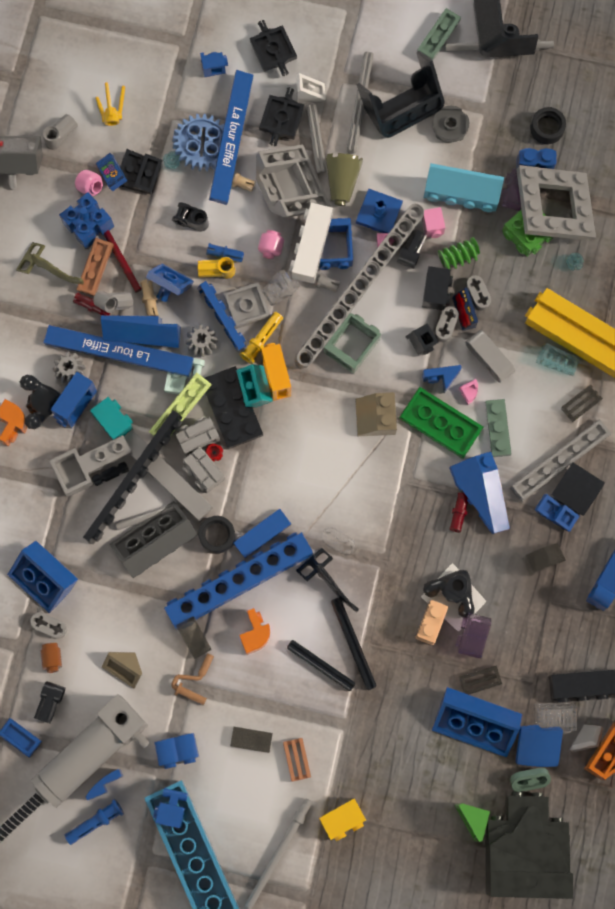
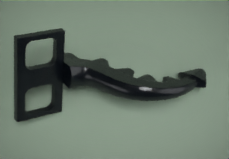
M323 548L318 550L296 570L307 582L314 575L318 574L347 606L356 613L359 611V608L349 601L324 569L333 560V557ZM325 553L328 558L323 563H318L316 558ZM307 566H311L313 571L308 576H304L301 571Z

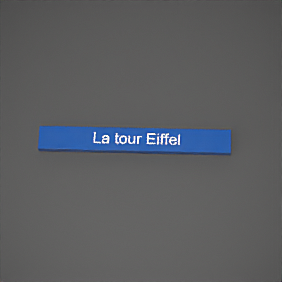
M237 69L233 79L209 196L210 201L227 205L254 76Z
M51 325L48 326L43 342L45 345L186 377L190 376L194 362L193 357L127 342L103 340V337Z

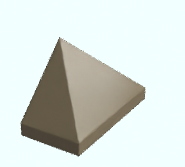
M109 652L102 665L103 669L132 688L136 687L142 675L135 652Z

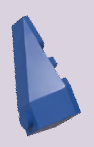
M487 452L476 455L450 466L449 469L455 485L468 497L467 501L469 504H473L477 509L479 517L490 532L495 534L510 529L499 472L492 453Z

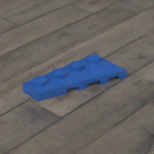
M207 281L201 283L197 290L200 294L204 292L206 295L204 296L206 304L209 308H214L215 318L221 326L224 325V332L237 351L244 348L246 340L241 332L237 333L234 328L236 323L231 316L228 317L225 313L226 307L222 300L218 301L215 293L217 292L211 283L208 284Z

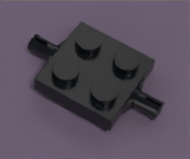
M262 20V23L259 21L258 25L262 32L251 37L250 43L263 71L279 68L282 76H285V74L287 76L289 71L285 64L296 60L297 54L283 25L268 29L265 20Z
M287 87L285 97L269 95L259 130L272 134L269 143L271 146H273V143L274 146H277L279 137L295 139L305 104L295 102L292 99L293 88L290 90V87Z

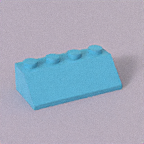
M430 163L423 198L431 202L442 201L448 205L458 204L468 209L479 208L484 212H496L504 177Z

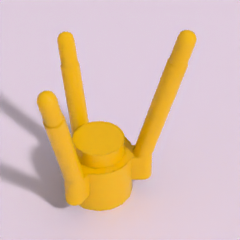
M105 82L108 107L105 109V112L99 97L95 99L102 116V122H105L107 126L118 125L120 123L119 120H122L125 86L123 85L121 88L118 111H116V108L111 106L108 82Z

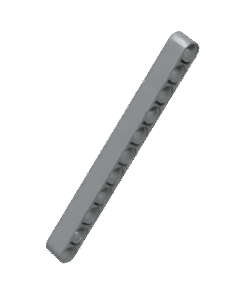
M412 204L403 213L294 358L297 367L307 368L315 360L424 215V209L420 204ZM410 210L416 211L418 217H413ZM399 225H405L407 232L401 231ZM394 239L396 246H391L388 240ZM378 253L385 255V261H381L378 258ZM367 267H371L374 270V275L367 273ZM361 282L364 286V289H357L355 283ZM344 297H351L353 303L347 304L344 300ZM339 311L342 318L336 319L333 312ZM323 325L329 326L330 334L323 332ZM311 340L319 342L318 349L311 346ZM300 355H306L308 363H302Z

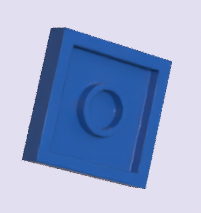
M368 188L356 219V224L381 233H389L395 225L403 200Z
M164 264L151 269L146 276L147 279L161 286L156 298H161L163 302L168 301L171 292L179 296L190 289L194 283L192 279Z

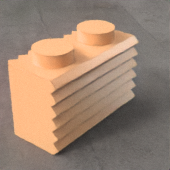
M431 600L426 607L423 620L415 637L417 640L434 645L448 606Z

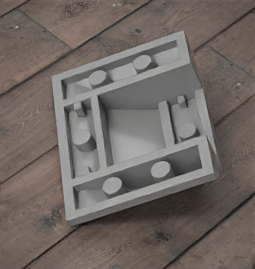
M303 145L262 150L256 153V181L271 212L287 218L304 215L306 208L309 209L311 203L331 207Z

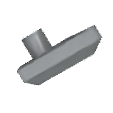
M584 725L569 750L576 752L599 747L603 727Z

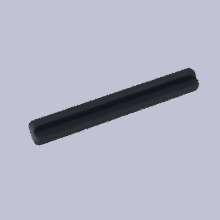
M290 641L287 649L347 691H351L354 688L355 682L296 641Z

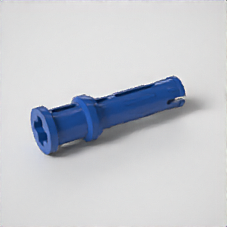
M116 799L112 800V803L105 808L98 809L97 814L65 833L64 836L67 842L73 845L98 827L108 825L112 819L119 815H124Z

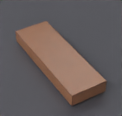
M95 238L81 275L84 284H78L77 291L95 296L114 246L113 243Z

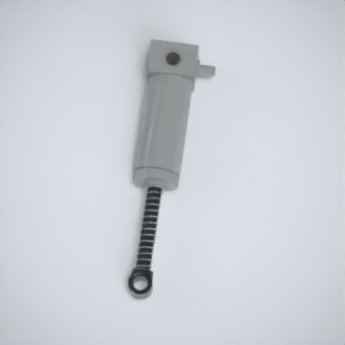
M117 694L97 713L98 717L31 779L36 787L35 794L0 826V843L7 839L6 837L11 835L13 831H16V828L20 827V824L24 823L27 817L32 816V813L36 812V809L40 808L44 801L57 808L124 744L128 745L136 739L143 748L149 745L148 740L141 734L148 724L121 695ZM125 714L127 721L125 724L120 725L119 718Z

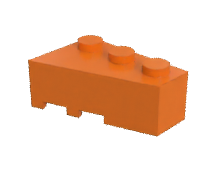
M615 720L584 768L600 780H606L615 773Z

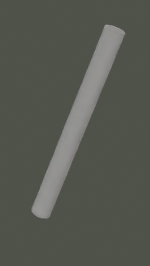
M179 502L176 503L180 509H184ZM173 506L162 512V515L175 511V508ZM165 507L115 523L117 530L141 523L158 514Z

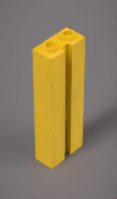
M546 288L544 293L540 291L534 300L537 302L534 308L530 307L525 314V317H527L525 324L615 378V329L552 290Z

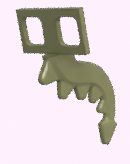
M32 242L16 269L18 272L29 274L36 264L37 267L44 268L65 281L74 284H84L82 278L69 276L49 261L40 257L45 245ZM35 246L40 247L36 254H31ZM25 262H30L26 270H21Z

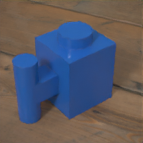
M164 788L162 796L170 798L169 804L160 802L159 806H155L153 818H156L155 823L181 828L185 807L177 806L178 800L187 801L188 793Z

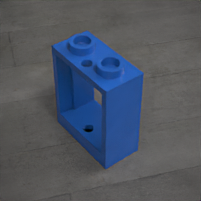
M351 218L331 219L328 232H346L347 258L320 259L318 268L321 270H328L331 267L348 269L353 266Z
M79 372L75 373L51 408L54 414L53 418L56 419L59 425L64 428L66 426L73 428L97 392L93 381Z

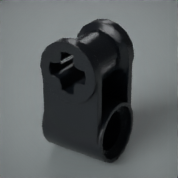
M183 202L178 203L177 213L172 217V221L175 224L200 232L205 231L209 227L207 213L204 210ZM198 218L204 219L201 223L196 222Z

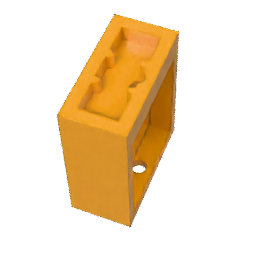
M275 343L267 344L264 348H261L272 399L276 401L291 397V383L281 345H276Z

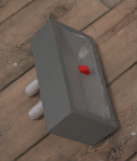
M0 136V174H7L10 188L16 189V174L34 175L39 172L43 158L41 136Z

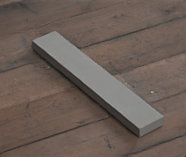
M600 419L510 488L520 501L523 502L568 468L572 462H576L612 433Z
M131 430L124 438L132 452L131 456L137 461L148 444ZM160 456L148 466V473L199 522L213 509Z

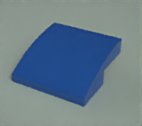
M539 725L520 726L516 763L535 767L558 766L563 730L560 727L541 728Z

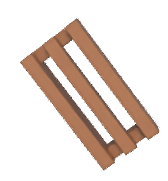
M303 738L283 742L291 781L311 778ZM296 743H300L306 775H302ZM288 745H292L299 775L297 777L294 776Z

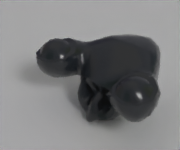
M27 374L21 377L19 383L20 387L24 390L32 391L28 395L26 408H28L31 414L25 418V425L28 429L35 430L53 414L51 408L61 393L41 383L33 375Z
M458 570L424 584L423 591L426 596L432 598L442 591L447 601L457 604L460 602L458 613L463 619H469L474 615L475 607L472 599L471 579L467 570Z

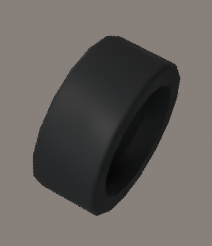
M544 107L534 114L530 125L533 138L542 144L558 142L564 134L566 118L561 111L553 107ZM543 117L553 118L557 121L559 129L555 134H545L539 130L538 121Z
M212 516L202 522L199 527L198 537L206 551L220 554L232 547L235 541V530L233 524L227 518ZM221 524L226 527L228 539L223 545L213 546L206 540V530L209 526Z

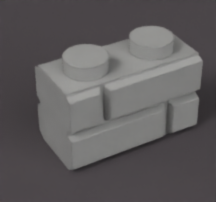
M201 417L195 421L194 425L189 427L184 425L178 428V432L175 433L185 457L192 454L199 447L203 449L212 443L220 441V437L210 417L207 419Z
M201 447L183 460L185 465L183 470L189 477L191 475L194 476L197 480L194 483L201 491L205 490L209 493L225 480V475Z

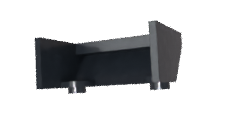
M474 0L473 7L479 50L483 56L503 57L535 54L538 34L520 35L516 25L510 23L503 24L500 0Z
M420 51L416 52L421 69L415 71L411 76L412 88L382 103L378 96L372 95V92L362 84H356L364 109L379 133L386 138H391L436 114L444 107L445 100L433 60Z

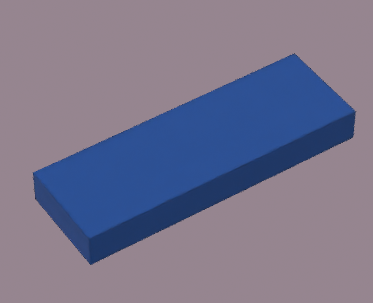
M278 509L233 542V544L244 559H246L288 528L291 522L281 509Z

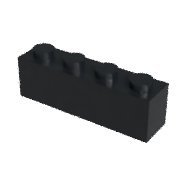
M615 670L548 676L551 700H557V703L569 702V698H576L577 702L588 701V697L596 696V700L608 699V695H615Z

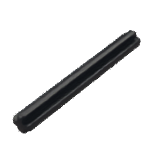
M340 597L335 598L331 601V604L367 690L374 689L377 686L343 602Z

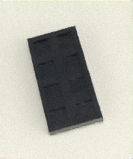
M236 366L205 377L212 384L207 390L206 396L228 449L263 436L253 407L245 406Z

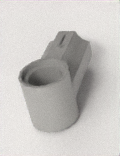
M65 114L53 126H48L44 129L43 137L45 145L49 149L59 148L61 141L78 127L74 118ZM51 136H55V137H56V138H54V139H48V138L51 137Z
M99 291L93 299L95 306L108 313H112L115 310L129 309L133 306L134 301L132 294L129 292L107 293Z

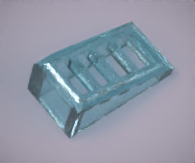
M548 343L540 348L536 363L571 376H574L579 362V358ZM561 358H564L562 365H560ZM568 360H570V366L569 368H566Z

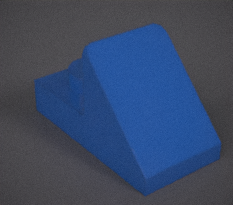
M461 365L425 369L422 373L423 382L428 381V383H437L442 379L443 391L445 393L462 368Z

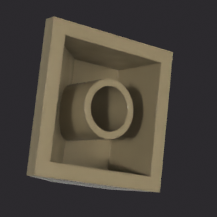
M395 392L374 393L355 399L357 437L396 434Z

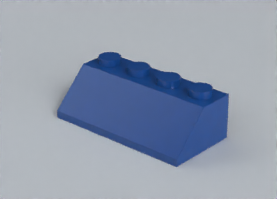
M447 687L432 731L507 757L520 730L522 714Z

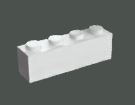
M311 203L309 209L306 208L304 214L306 223L305 226L301 225L299 232L301 241L296 243L294 254H297L296 259L291 261L289 269L292 272L293 279L314 284L331 223L333 208Z

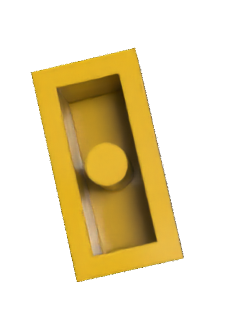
M355 798L319 818L330 840L335 839V841L347 836L345 832L350 829L356 831L364 826L363 822L366 821Z

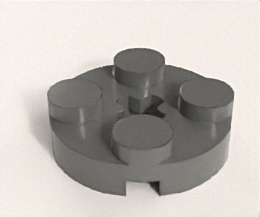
M450 105L441 108L435 114L432 127L437 139L445 142H457L464 139L470 122L468 115H465L461 108ZM451 120V121L453 122V124H456V126H453V127L451 128V127L447 126L446 124H448L449 121Z

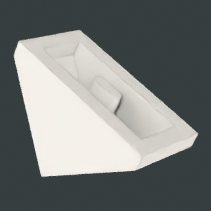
M300 73L297 74L298 103L326 100L325 83Z

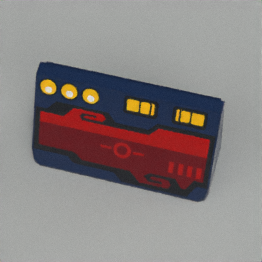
M464 288L456 293L452 299L459 313L458 318L463 331L476 328L478 319L469 290Z

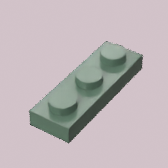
M446 8L417 49V52L420 51L431 60H434L460 22L461 17Z
M505 399L486 400L485 406L491 453L493 457L511 456Z

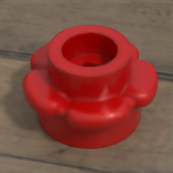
M212 443L205 449V453L213 462L219 461L223 457V448Z

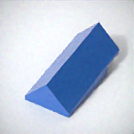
M101 316L103 340L179 348L181 326L178 324H162V318L159 316Z

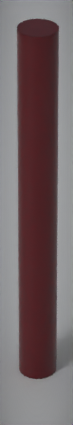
M107 230L104 233V237L107 242L113 243L112 251L135 293L141 291L142 289L110 230Z

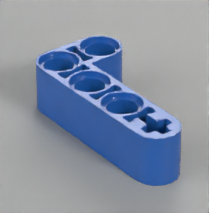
M615 549L586 599L588 603L602 611L608 609L615 598Z

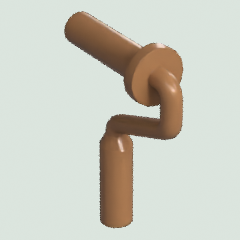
M207 653L198 671V676L175 675L171 683V687L176 690L174 695H183L204 706L207 698L182 687L183 683L181 682L179 686L176 684L179 679L201 680L206 675L214 656Z

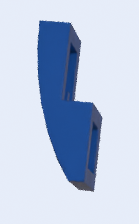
M548 494L543 495L534 509L540 515L568 532L571 531L579 518L577 513L566 505H561Z
M117 769L99 780L85 796L86 799L91 800L107 793L106 784L124 777L121 769Z

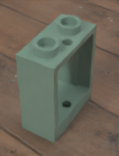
M350 312L325 345L323 353L354 374L380 340L381 333H379L380 330L374 325L369 326L365 323V320L360 315H354ZM350 325H353L372 339L356 361L335 347V344Z

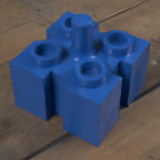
M89 192L77 200L78 206L74 209L72 206H69L59 214L62 223L71 233L74 232L76 239L85 249L93 244L96 235L101 233L104 236L107 230L114 228L112 218L103 208H99L98 202Z

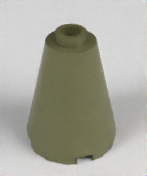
M333 153L327 154L326 163L331 201L335 202L334 205L345 206L346 203L350 202L363 158L358 159L359 156L344 153H338L337 157H333Z

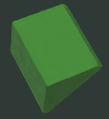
M462 803L454 805L474 841L481 842L484 838L490 811Z

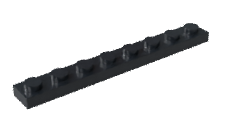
M174 410L171 411L83 536L87 541L94 544L102 538L103 530L114 521V515L117 510H121L124 507L125 499L129 493L132 494L137 488L136 483L147 474L148 466L151 462L157 460L162 446H166L169 443L172 432L180 427L183 417Z

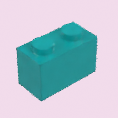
M251 364L236 370L245 406L257 408L273 402L264 366Z
M108 396L90 411L109 437L114 440L125 436L133 430L131 425L133 421L127 414L123 415L120 411L121 406L115 399L112 401Z

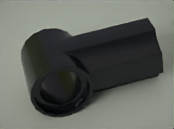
M412 230L405 247L400 251L397 262L414 269L427 236L419 230Z
M46 681L40 694L41 700L34 718L51 724L56 708L63 699L66 687Z

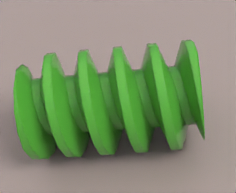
M473 237L470 238V242L464 240L463 244L459 242L456 244V247L451 245L449 249L443 248L442 252L438 250L439 259L446 269H450V265L457 269L458 262L461 266H464V260L470 264L471 257L477 261V255L480 254L478 243Z

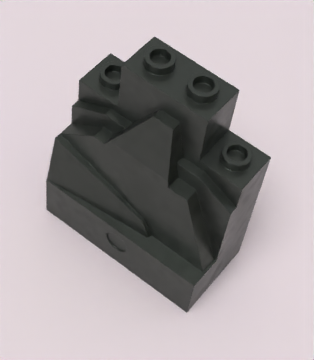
M511 792V796H506V820H503V816H491V820H488L486 826V895L490 897L573 899V873L570 872L569 822H563V818H551V822H549V797H543V793L531 792V796H523V792Z

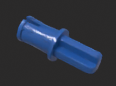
M209 243L206 255L220 258L229 257L233 261L242 262L244 252L227 248V246L222 247Z

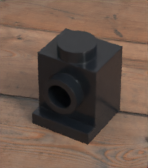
M428 323L405 336L407 340H410L418 355L422 352L424 355H427L434 350L433 346L439 343Z

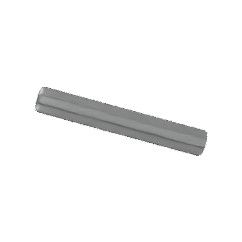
M315 104L307 105L316 171L318 174L326 172V163L317 108Z

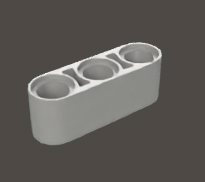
M479 330L465 341L467 348L497 382L501 383L515 372L512 363L482 330Z

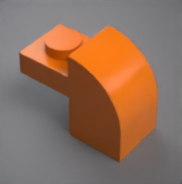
M6 399L0 406V421L7 424L0 435V441L9 447L10 443L15 442L18 436L17 431L19 430L25 434L27 426L25 425L26 416L16 404Z
M254 608L247 611L253 630L239 635L247 655L261 650L270 638L269 623L261 626L260 623L264 621L260 611L256 612Z

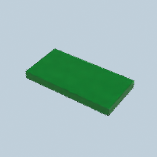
M421 387L418 388L399 417L401 421L464 459L484 428Z

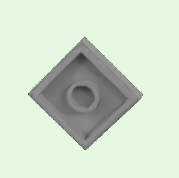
M259 282L223 293L230 316L236 323L235 329L271 317Z

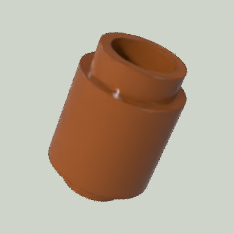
M58 643L43 644L42 650H40L42 669L47 670V673L58 672L59 668L62 667L61 650L58 647Z

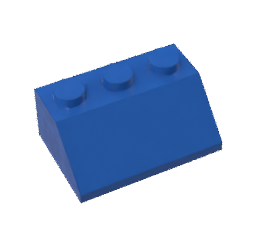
M37 541L21 550L7 574L48 613H51L78 581V578Z

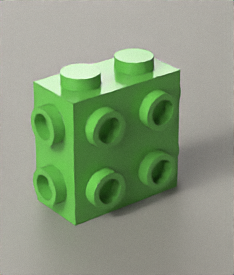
M522 210L505 223L502 230L505 238L512 241L516 245L517 250L527 257L531 253L535 255L542 248L541 245L545 241L549 243L554 238L525 234Z

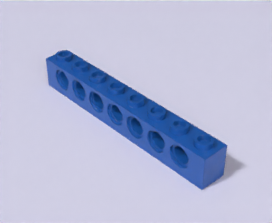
M295 532L289 535L287 541L274 543L269 547V551L265 553L260 551L252 556V560L248 562L244 560L235 565L236 569L230 572L229 570L223 571L216 580L212 581L209 579L201 584L202 587L196 591L193 588L184 593L185 597L179 600L174 598L167 602V606L164 609L176 631L313 556V551L303 533L297 534ZM287 547H292L295 553L292 556H287L284 550ZM274 556L278 559V563L273 566L269 565L267 559ZM259 566L261 572L258 575H253L250 573L251 567ZM236 575L243 576L244 581L241 584L233 582V578ZM220 584L227 587L226 592L223 594L216 592V587ZM201 594L209 595L207 603L199 602L198 599ZM185 603L192 605V610L188 613L181 611Z

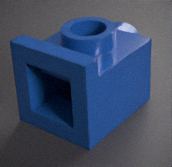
M204 52L200 53L204 77L226 73L225 66H228L226 55H223L222 52H211L208 55H204Z

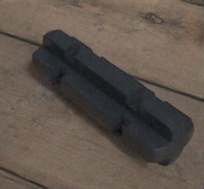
M121 462L117 467L113 466L102 471L100 475L92 476V480L95 486L103 484V481L107 482L120 476V473L128 472L129 468L126 462Z

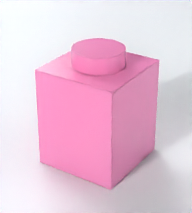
M441 207L424 210L422 223L427 237L438 238L445 232Z

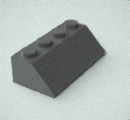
M173 501L158 514L144 520L111 542L110 546L131 577L135 578L185 543L191 541L198 534L185 514ZM173 506L175 508V511L162 515V512Z

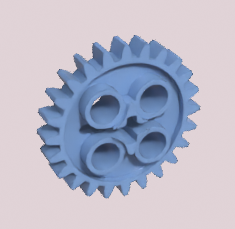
M196 114V119L190 115L188 121L183 119L182 124L178 123L177 129L174 130L175 136H173L172 142H175L173 143V149H176L175 155H180L179 161L185 160V166L192 164V170L195 166L198 167L199 171H201L202 167H205V170L208 172L210 166L215 170L224 124L219 125L220 119L214 122L213 116L207 119L206 114L203 115V118ZM204 128L203 157H200L202 129ZM194 131L197 135H193L190 132ZM208 134H214L216 137H210ZM189 148H194L196 151H190ZM211 150L214 154H210L207 151Z

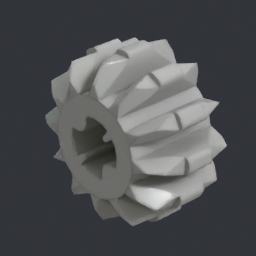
M201 324L198 330L192 327L193 333H187L189 339L185 340L186 344L189 345L188 350H194L195 356L199 352H201V357H205L204 352L211 355V349L217 348L215 343L218 342V338L214 337L215 331H210L209 326L203 329ZM200 338H202V340L205 339V343H202V344H201V341H200V343H199L198 340H199Z
M66 352V357L60 354V361L54 360L57 366L53 367V371L57 372L55 377L56 379L61 378V383H65L67 380L69 383L76 372L84 376L82 370L86 369V367L82 364L83 359L78 358L76 353L70 356V353ZM72 365L73 369H68V371H66L65 368H70V366Z

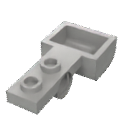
M121 436L79 456L76 448L49 461L65 495L72 496L93 486L89 474L111 467L114 462L131 455L132 452L124 436Z

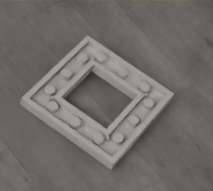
M519 165L516 170L525 234L593 241L596 238L587 173ZM539 188L569 191L573 219L543 216Z

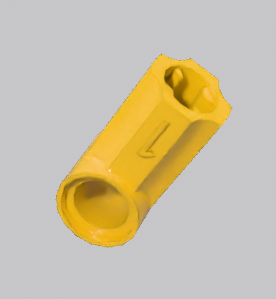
M223 257L220 260L198 261L199 278L222 277L230 279L235 275L234 262L229 257ZM226 265L231 266L228 271L222 270Z

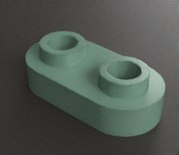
M545 768L517 772L510 778L512 789L516 792L543 788L551 781L550 774Z

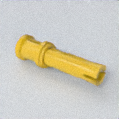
M273 312L257 336L250 339L246 349L240 352V357L247 363L253 364L255 362V357L259 352H262L261 348H264L265 342L283 320L279 313Z

